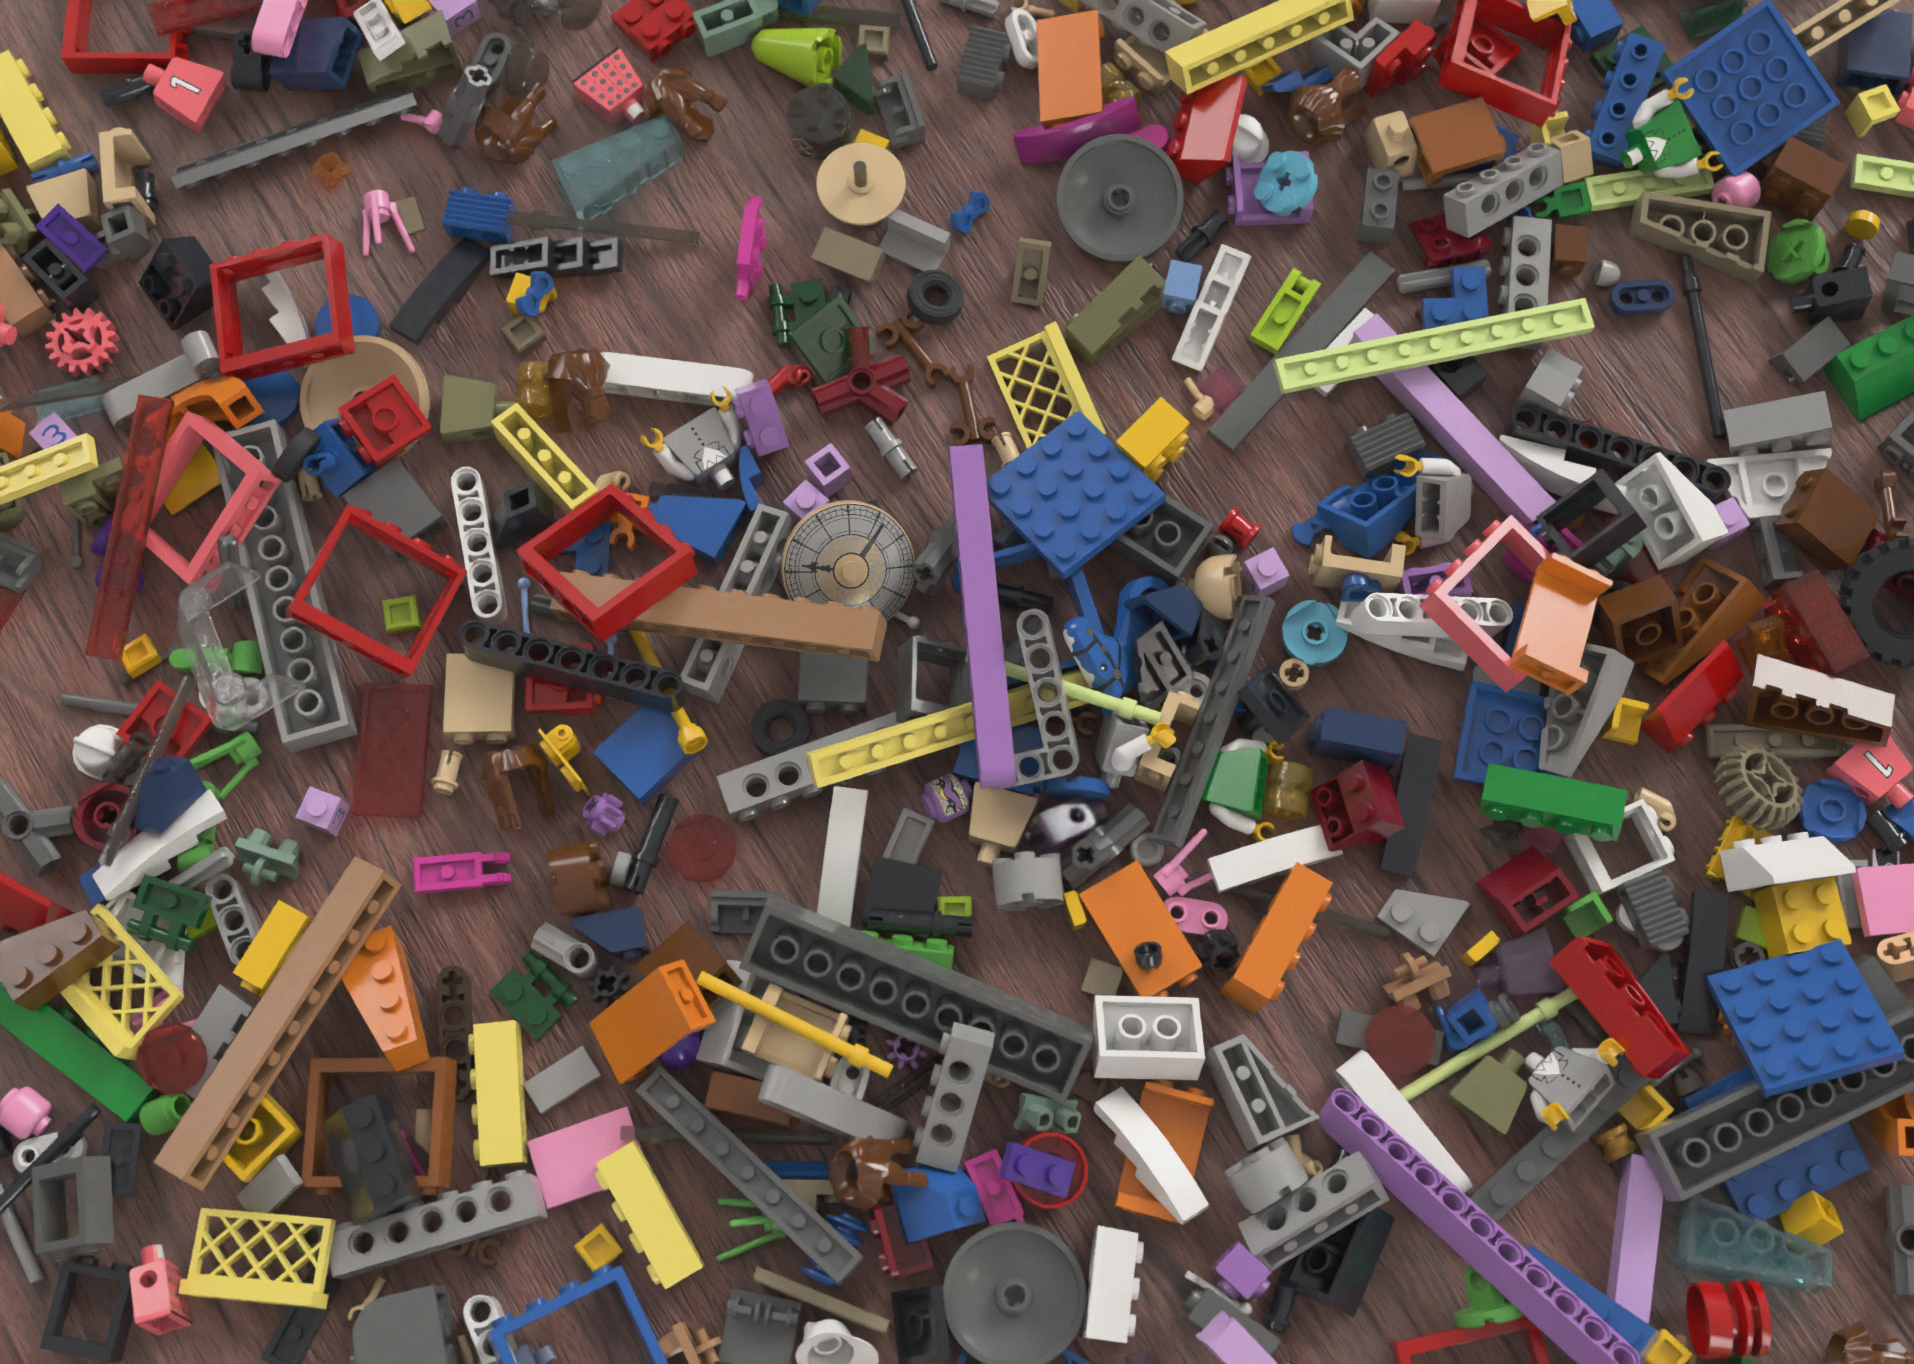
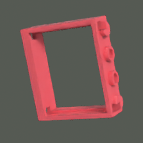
M187 411L120 518V522L187 584L212 591L222 576L217 543L219 537H226L228 534H232L236 538L238 547H240L282 480L271 473V470L213 421ZM205 438L246 475L192 561L188 562L149 526Z
M1512 515L1502 523L1496 519L1482 532L1486 538L1482 542L1477 538L1463 552L1467 558L1463 562L1457 558L1444 571L1448 577L1444 581L1437 578L1425 590L1429 596L1419 605L1505 693L1520 683L1527 675L1509 667L1511 657L1448 593L1499 541L1535 575L1537 566L1551 554Z

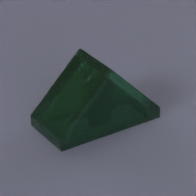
M860 44L833 75L834 90L838 91L848 102L868 116L875 115L867 44Z

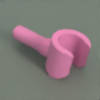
M433 109L427 117L409 113L400 116L401 120L422 125L432 134H438L443 121L442 114Z

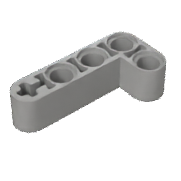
M206 331L192 332L181 340L180 345L185 354L106 392L102 396L101 402L116 430H128L145 422V419L173 402L170 396L180 390L206 379L224 376L220 373L218 346Z

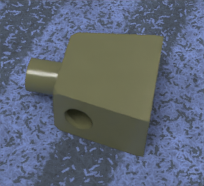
M444 375L440 435L446 445L494 439L496 435L491 421L517 403V401H501V394L494 383Z
M1507 1048L1499 1061L1486 1055L1445 1093L1443 1098L1495 1137L1504 1136L1528 1088V1084L1516 1075L1525 1059L1518 1052Z

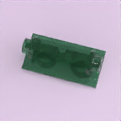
M1716 0L1678 13L1677 16L1690 41L1723 30L1744 15L1743 8L1748 5V1Z

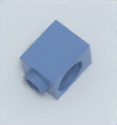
M1176 260L1170 261L1161 308H1166L1175 314L1192 312L1202 270L1201 265Z

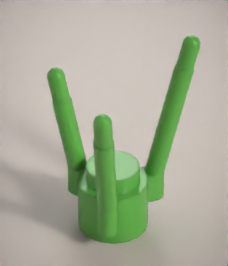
M248 731L232 741L190 760L195 771L228 754L236 765L242 762L245 764L219 793V799H224L251 769L259 765L256 757L262 754V751Z
M718 1199L719 1205L757 1208L748 1199ZM763 1212L762 1216L730 1220V1227L764 1224L765 1232L772 1231V1233L718 1255L716 1260L722 1262L773 1240L785 1239V1233Z

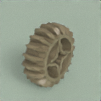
M1751 742L1745 745L1739 744L1724 754L1717 763V768L1714 771L1717 779L1714 784L1721 789L1718 796L1725 799L1727 802L1725 807H1730L1734 811V817L1740 816L1745 825L1752 823L1756 830L1763 828L1769 832L1772 829L1786 826L1801 811L1800 805L1804 802L1800 796L1804 790L1797 785L1799 778L1792 774V767L1786 766L1783 762V757L1778 758L1775 756L1772 748L1765 750L1762 744L1754 745Z

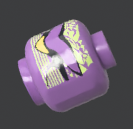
M948 773L928 782L924 786V794L920 795V798L931 820L936 818L939 822L945 823L969 811V799L973 797V792L966 779L960 781L956 775Z

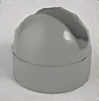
M1600 260L1595 272L1594 284L1610 287L1619 280L1620 269L1613 262Z

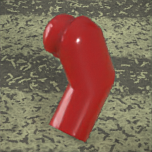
M783 365L768 380L773 396L775 397L785 386L806 385L812 379V372L804 365Z

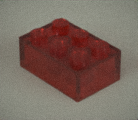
M1818 569L1783 585L1762 605L1765 619L1771 626L1775 627L1781 637L1780 641L1784 651L1793 657L1797 666L1840 678L1870 657V654Z

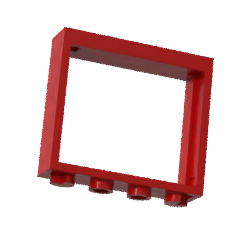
M68 0L61 59L72 74H144L149 64L166 70L174 57L188 61L187 34H191L192 31L189 12L190 7L194 6L195 0H173L168 53L87 52L92 0Z
M1458 0L1437 84L1472 99L1483 96L1486 105L1542 127L1549 116L1553 118L1556 115L1557 107L1561 103L1558 95L1565 84V79L1562 78V75L1569 63V58H1566V54L1573 42L1569 39L1572 24L1565 26L1561 19L1552 15L1533 22L1528 6L1516 0ZM1474 18L1548 48L1539 94L1464 63Z
M328 233L322 235L312 234L310 238L299 241H284L277 247L255 249L250 254L239 257L229 256L227 260L210 264L219 365L222 375L236 377L244 382L355 353L343 244ZM324 259L332 332L243 355L236 282Z
M613 483L516 550L525 572L601 643L698 573L693 556L696 554L692 547L686 541L681 543L677 540L673 531L666 524L661 526L648 508H640L628 491L622 492ZM619 512L670 557L597 608L548 561Z
M347 504L341 510L284 614L405 679L411 676L467 570L460 567L461 564L454 561V557L446 554L440 556L431 551L432 546L419 538L412 540L401 534L402 529L388 521L381 523L372 518V513L368 509H361L356 505L351 506ZM347 524L447 579L406 656L304 602Z
M1525 1315L1505 1323L1498 1324V1322L1494 1323V1321L1489 1323L1488 1321L1484 1322L1485 1325L1479 1328L1462 1329L1458 1327L1390 1343L1395 1364H1412L1410 1355L1524 1329L1533 1363L1549 1364L1540 1329Z

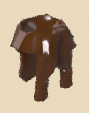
M1353 67L1343 68L1334 79L1332 78L1320 85L1299 86L1290 93L1288 119L1294 133L1298 134L1304 142L1311 144L1341 140L1344 127L1349 122L1369 111L1358 99L1352 101L1349 107L1342 110L1341 101L1347 95L1360 90L1361 75L1358 74V71Z
M689 68L658 69L656 74L648 80L647 87L642 93L647 122H651L652 125L678 124L689 138L699 142H707L712 137L715 129L713 119L699 114L698 111L692 108L691 102L701 101L718 113L724 109L728 102L727 98L707 89L693 79Z
M537 82L523 102H521L518 96L506 95L501 107L498 109L491 106L482 107L474 132L478 145L492 161L514 165L524 163L528 160L529 155L534 154V150L538 147L542 138H545L550 132L557 129V120L552 114H548L537 127L531 126L534 110L539 101L543 100L546 96V90L540 83Z
M595 347L589 351L580 348L575 351L552 354L548 361L543 379H545L544 383L549 389L555 429L558 434L571 430L567 410L571 395L583 402L582 406L586 414L587 424L594 425L610 420L612 412L605 397L603 387L610 364Z
M526 743L525 746H514L512 750L486 752L483 758L481 780L486 781V790L489 799L495 805L496 816H498L501 830L510 828L507 815L510 817L513 830L522 827L508 779V773L515 769L527 771L534 784L538 807L543 818L555 814V805L549 793L550 787L547 780L548 761L545 754L535 744Z
M871 1135L865 1139L859 1136L856 1139L853 1137L850 1141H845L828 1164V1177L836 1197L842 1202L866 1212L877 1204L878 1199L887 1202L894 1201L890 1184L926 1188L928 1186V1177L923 1171L913 1172L904 1170L899 1164L890 1160L893 1154L902 1153L907 1155L911 1153L912 1143L909 1138L904 1137L890 1139H874ZM854 1162L856 1164L858 1174L851 1169Z
M1859 1321L1848 1328L1833 1332L1826 1348L1825 1364H1914V1352H1906V1348L1897 1338L1885 1341L1871 1340L1862 1321Z

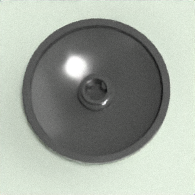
M1129 134L1102 136L1079 148L1063 168L1056 192L1058 218L1068 238L1087 255L1110 263H1129L1139 254L1146 258L1159 250L1175 231L1181 218L1184 204L1181 177L1170 157L1154 143Z
M1008 1222L982 1229L968 1238L956 1251L944 1277L943 1294L947 1324L958 1343L970 1355L985 1364H1045L1053 1360L1069 1346L1083 1321L1086 1308V1285L1081 1267L1072 1251L1062 1240L1039 1226L1022 1222Z

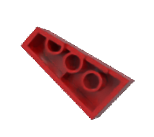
M1579 935L1548 961L1609 1034V1037L1613 1038L1625 1049L1624 1054L1629 1059V1065L1639 1076L1659 1080L1691 1054L1610 943Z

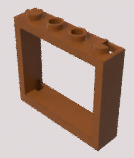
M430 1057L428 1061L396 1072L387 1058H311L302 1168L303 1183L301 1187L314 1189V1195L335 1196L336 1189H343L339 1176H323L325 1148L323 1124L327 1120L330 1076L434 1075L428 1176H416L422 1196L437 1195V1189H450L457 1061L448 1057Z

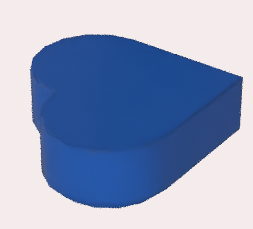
M1353 573L1345 576L1343 579L1341 601L1362 602L1372 593H1381V584L1378 580L1369 579V576L1363 573Z

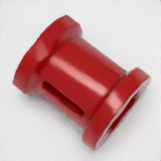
M1235 507L1224 519L1218 531L1229 534L1240 543V548L1245 550L1258 535L1262 526L1252 524L1240 515V510Z

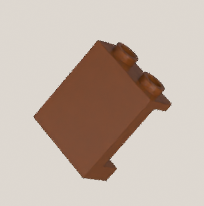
M1483 96L1410 118L1409 126L1418 147L1416 161L1427 188L1440 184L1443 175L1486 162H1490L1492 167L1501 163L1506 152V142L1501 134L1498 135L1494 125V113L1490 107L1486 106Z

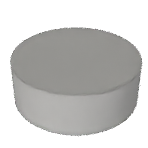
M1141 833L1130 845L1129 853L1132 861L1138 860L1142 868L1156 866L1164 854V845L1156 844L1150 840L1152 833Z
M622 851L618 852L610 884L620 887L625 884L632 860L631 854Z

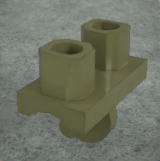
M2 189L0 192V244H12L18 254L27 253L28 242L39 232L36 225L42 218L36 209H25L24 206H21L11 189Z

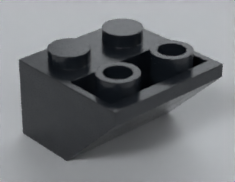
M195 236L163 239L139 281V285L171 330L179 329L214 306L210 264H213V261Z

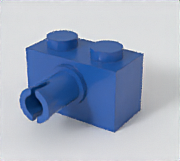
M339 418L324 421L313 430L321 437V441L315 452L307 456L303 463L305 470L313 469L307 472L309 475H320L323 486L327 491L334 494L336 498L342 496L354 485L372 475L376 469L372 462L366 465L356 450L359 444L353 436L347 438L337 423L340 420Z

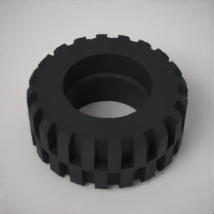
M1905 537L1894 538L1893 541H1882L1875 544L1871 550L1861 553L1853 566L1850 565L1845 572L1846 577L1844 582L1840 584L1838 592L1840 594L1838 611L1841 615V622L1845 631L1863 653L1888 666L1892 664L1897 665L1899 668H1910V666H1914V633H1897L1884 627L1876 617L1873 604L1876 590L1886 578L1903 571L1914 572V539H1906Z

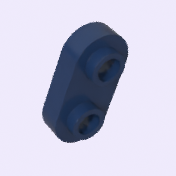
M1662 279L1623 281L1613 288L1608 301L1611 309L1622 316L1661 314L1670 308L1676 294L1673 286ZM1651 296H1657L1661 302L1653 301ZM1620 298L1627 299L1629 304L1622 303Z

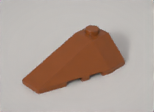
M1703 556L1682 580L1677 590L1680 594L1677 602L1684 647L1643 662L1640 671L1665 686L1710 653L1723 640L1726 641L1746 626L1767 601L1749 579Z

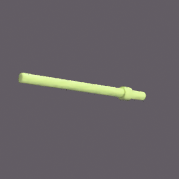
M1005 661L1006 676L1029 683L1025 667ZM1063 680L1066 696L1118 712L1119 717L1128 720L1136 718L1154 725L1161 721L1163 713L1137 705L1138 701L1127 697H1124L1122 700ZM1044 682L1040 686L1058 693L1057 687L1053 683Z
M1570 987L1551 999L1545 997L1535 1004L1536 1008L1521 1016L1519 1021L1511 1022L1510 1027L1507 1029H1499L1487 1039L1456 1055L1400 1089L1399 1092L1407 1102L1543 1019L1547 1022L1559 1015L1558 1010L1577 1000L1578 997Z

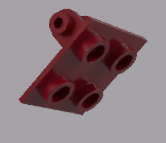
M1445 213L1408 223L1409 228L1427 257L1423 258L1426 270L1447 267L1448 263L1450 266L1456 265V259L1459 264L1474 259H1482L1483 255L1488 253V248L1492 247V243L1483 230L1467 238L1447 229Z

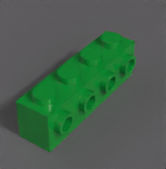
M1488 763L1478 814L1486 815L1489 819L1495 821L1511 820L1521 822L1524 826L1531 828L1540 826L1552 828L1559 833L1567 835L1575 833L1587 835L1597 841H1617L1622 828L1628 790Z

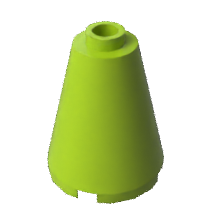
M832 28L762 29L754 36L751 44L756 60L818 92L826 91L833 84L835 79L829 77L833 69H839L842 54L841 38L838 35H834L836 30Z

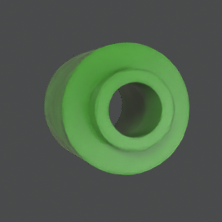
M177 1092L151 1100L142 1106L140 1122L145 1131L154 1136L174 1130L191 1106L192 1101L186 1094Z

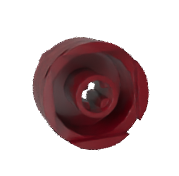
M112 782L99 783L87 789L80 796L77 802L79 805L76 813L73 814V826L78 837L97 851L112 857L119 849L142 832L137 830L135 826L139 794L125 785Z

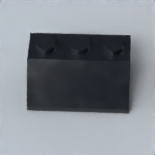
M378 1094L370 1095L342 1107L323 1124L354 1225L358 1226L423 1198L390 1097Z
M1376 1207L1285 1262L1277 1283L1296 1290L1299 1294L1326 1307L1355 1317L1396 1218L1381 1208Z

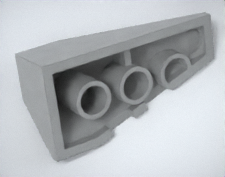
M1585 643L1579 667L1589 671L1586 684L1570 695L1549 686L1548 697L1544 698V709L1547 710L1546 727L1542 729L1540 770L1567 778L1572 776L1622 697L1635 664L1633 661L1615 649Z

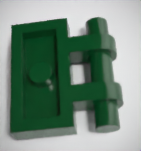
M822 279L790 283L792 295L787 296L782 295L780 284L769 286L770 296L767 298L768 309L772 311L774 321L771 324L772 335L776 337L779 348L788 347L790 345L788 333L826 304ZM794 309L796 321H786L785 310Z
M145 874L132 906L145 912L141 921L131 918L127 923L126 931L136 934L138 939L146 942L154 940L163 943L167 949L173 951L181 949L192 952L195 948L196 940L185 936L186 928L190 926L201 929L213 897ZM159 916L173 921L169 930L157 927Z
M531 950L522 958V961L530 968L529 972L523 976L517 969L512 968L489 993L539 1042L563 1018L554 1007L562 1000L571 1008L580 998L571 990L572 985L566 979L561 980L550 969L551 964L544 957L540 959ZM539 979L551 989V992L545 998L533 987Z

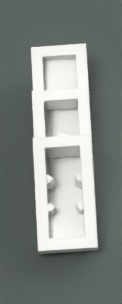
M1221 244L1198 300L1194 304L1172 361L1202 372L1251 260V255Z
M278 271L265 274L270 283L261 288V290L278 312L269 319L277 333L286 344L311 338L304 317Z
M1505 435L1500 436L1499 442L1540 486L1563 497L1596 472V468L1564 461L1566 452L1564 449ZM1615 484L1625 496L1627 487ZM1605 498L1593 507L1594 509L1611 514H1618V511L1608 498Z
M1341 601L1336 626L1395 652L1432 664L1464 671L1468 655L1451 638L1360 633L1352 625L1351 613L1361 602Z
M834 786L817 913L850 927L859 871L868 790Z
M209 789L161 835L144 831L139 833L92 875L106 901L140 885L145 874L156 877L171 869L168 859L198 845L199 841L196 835L226 820V814Z
M1321 825L1251 844L1209 858L1206 862L1217 891L1221 893L1247 883L1250 885L1276 875H1285L1296 862L1308 867L1342 855L1343 852L1342 850L1333 852L1328 850Z
M1122 1087L1095 1103L1093 1111L1116 1134L1114 1144L1137 1167L1135 1177L1181 1225H1184L1208 1209L1209 1203L1170 1143L1148 1115Z

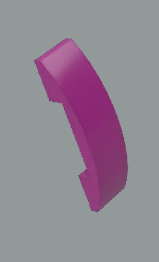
M1134 96L1103 105L1104 112L1044 130L1041 124L1013 133L1021 164L1044 163L1071 158L1079 148L1096 138L1111 134L1132 133L1141 127Z

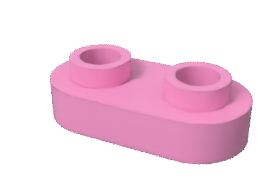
M1178 896L1170 897L1164 901L1170 914L1173 908L1182 910L1183 917L1173 919L1183 934L1202 937L1210 930L1222 929L1224 931L1227 926V913L1217 903ZM1208 913L1214 914L1217 922L1212 925L1208 924L1205 921V915Z

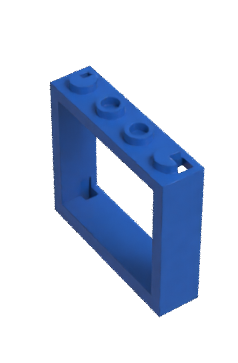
M1029 543L994 552L995 570L1040 558L1041 556ZM956 562L953 570L954 574L950 575V580L954 593H960L961 595L959 564ZM1081 566L1065 579L1077 617H1085L1091 622L1096 631L1104 634ZM961 605V606H960V612H961V616H962V619H963V622H964L963 606ZM1075 659L1059 663L1061 674L1079 669ZM1012 677L1006 678L1007 691L1029 684Z
M607 1264L590 1273L592 1280L582 1285H579L578 1281L575 1280L559 1288L557 1291L560 1296L548 1302L544 1296L524 1306L527 1312L513 1318L512 1314L509 1313L491 1323L493 1329L489 1330L486 1334L498 1363L516 1364L504 1338L505 1336L614 1282L652 1364H668L622 1265L611 1269L610 1264Z

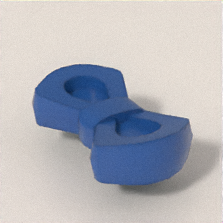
M972 190L968 204H965L961 211L953 212L950 215L953 229L960 233H969L974 219L990 209L988 196L982 191Z
M544 271L531 272V286L526 290V295L515 300L519 313L526 317L538 316L543 296L554 289L552 277Z
M1317 511L1315 516L1309 518L1307 522L1294 524L1291 533L1293 540L1298 545L1308 548L1311 546L1315 535L1321 531L1332 530Z

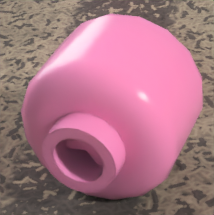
M1745 170L1736 177L1726 175L1712 189V201L1714 203L1752 208L1758 203L1761 196L1758 179Z
M14 1087L0 1101V1125L20 1140L26 1139L32 1134L39 1137L52 1122V1119L48 1117L52 1108L51 1103L31 1087H23L19 1090Z

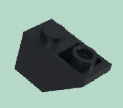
M533 480L503 492L492 518L494 544L498 550L543 532L555 523L552 499Z
M1661 954L1648 964L1637 978V981L1670 1026L1679 1023L1678 1018L1682 1014L1681 1002L1678 997H1675L1673 983H1676L1677 973L1674 963H1670L1669 954Z

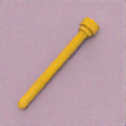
M629 630L645 664L663 668L644 631ZM669 688L664 690L662 693L665 695L673 694L675 690L674 688ZM683 707L678 711L671 712L679 728L677 740L685 754H694L702 750L708 743L703 729L691 723Z

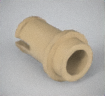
M1010 432L1001 433L1006 444L1005 446H1003L998 435L992 439V444L1002 461L1001 469L1020 455Z
M304 466L297 474L301 500L314 501V495H316L317 499L322 498L323 494L318 476L309 475L307 472L313 469L305 470Z
M450 750L441 751V759L436 777L431 780V783L434 785L433 791L444 795H452L453 791L458 788L456 778L463 755L456 751L452 752V757L449 755Z

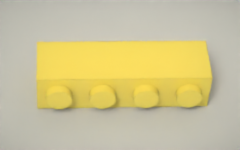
M7 50L0 54V115L27 165L33 172H37L58 164L57 160L63 158L64 161L71 159L67 151L72 149L63 132L57 133L53 127L58 122L49 107H42L40 102L45 100L35 82L29 83L27 78L32 75L22 58L16 61L10 51Z
M515 403L491 421L497 441L566 515L599 492L593 483L518 403Z
M515 1020L473 1024L474 1034H469L468 1037L470 1055H475V1069L470 1070V1084L472 1090H476L477 1104H472V1121L474 1125H478L479 1139H475L473 1143L474 1158L476 1161L480 1160V1166L484 1168L528 1164L521 1024Z
M636 1140L595 1163L599 1169L594 1172L595 1177L604 1191L610 1189L616 1201L611 1205L621 1222L628 1221L633 1230L629 1238L639 1254L643 1251L645 1252L651 1263L646 1268L656 1285L662 1283L664 1288L667 1289L705 1265Z

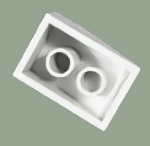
M1660 452L1654 454L1614 483L1627 487L1626 499L1648 526L1639 534L1658 570L1686 562L1729 533L1714 504Z

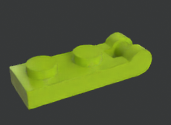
M1296 268L1292 269L1249 337L1250 341L1274 355L1280 351L1322 283L1315 279L1310 281L1303 277V272ZM1294 287H1296V288L1300 289L1301 291H1303L1304 293H1303V295H1300V294H1298L1297 292L1293 291L1292 289H1294Z

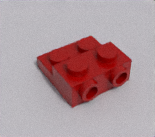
M630 0L611 15L612 22L652 63L659 57L668 55L673 46L682 39L691 37L696 31L692 15L695 11L684 0Z
M1474 18L1464 63L1499 77L1501 72L1519 57L1523 49L1491 24ZM1449 34L1442 39L1433 55L1440 67L1442 66Z
M1416 19L1374 59L1364 91L1374 99L1381 91L1387 92L1396 81L1404 87L1412 78L1415 81L1419 79L1428 67L1425 64L1433 53L1431 47L1437 40L1435 31Z
M395 374L338 408L341 419L337 423L347 438L355 437L360 444L356 450L366 465L372 462L377 469L405 452V447L432 431V426Z
M593 643L571 644L598 651ZM540 655L536 657L534 660H544L547 657V655ZM570 664L566 669H575L579 664ZM526 676L525 711L528 714L597 715V706H603L604 704L603 695Z
M157 680L117 731L116 735L124 740L121 746L136 757L143 753L150 758L151 762L148 765L153 768V764L165 755L190 760L197 751L195 746L215 722V719L162 681Z

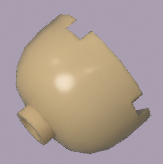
M1225 554L1208 558L1196 569L1195 579H1189L1188 589L1201 600L1203 607L1215 617L1224 621L1234 620L1239 608L1235 607V601L1238 599V596L1242 597L1241 567L1239 562H1234L1237 557L1236 554Z

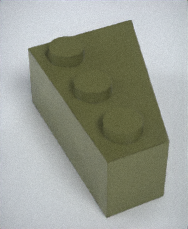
M442 10L401 30L400 33L406 44L383 60L379 61L371 47L358 52L365 80L373 98L409 85L411 89L464 73Z
M1139 254L1081 313H1077L1070 318L1066 324L1065 341L1091 367L1161 308L1166 281Z

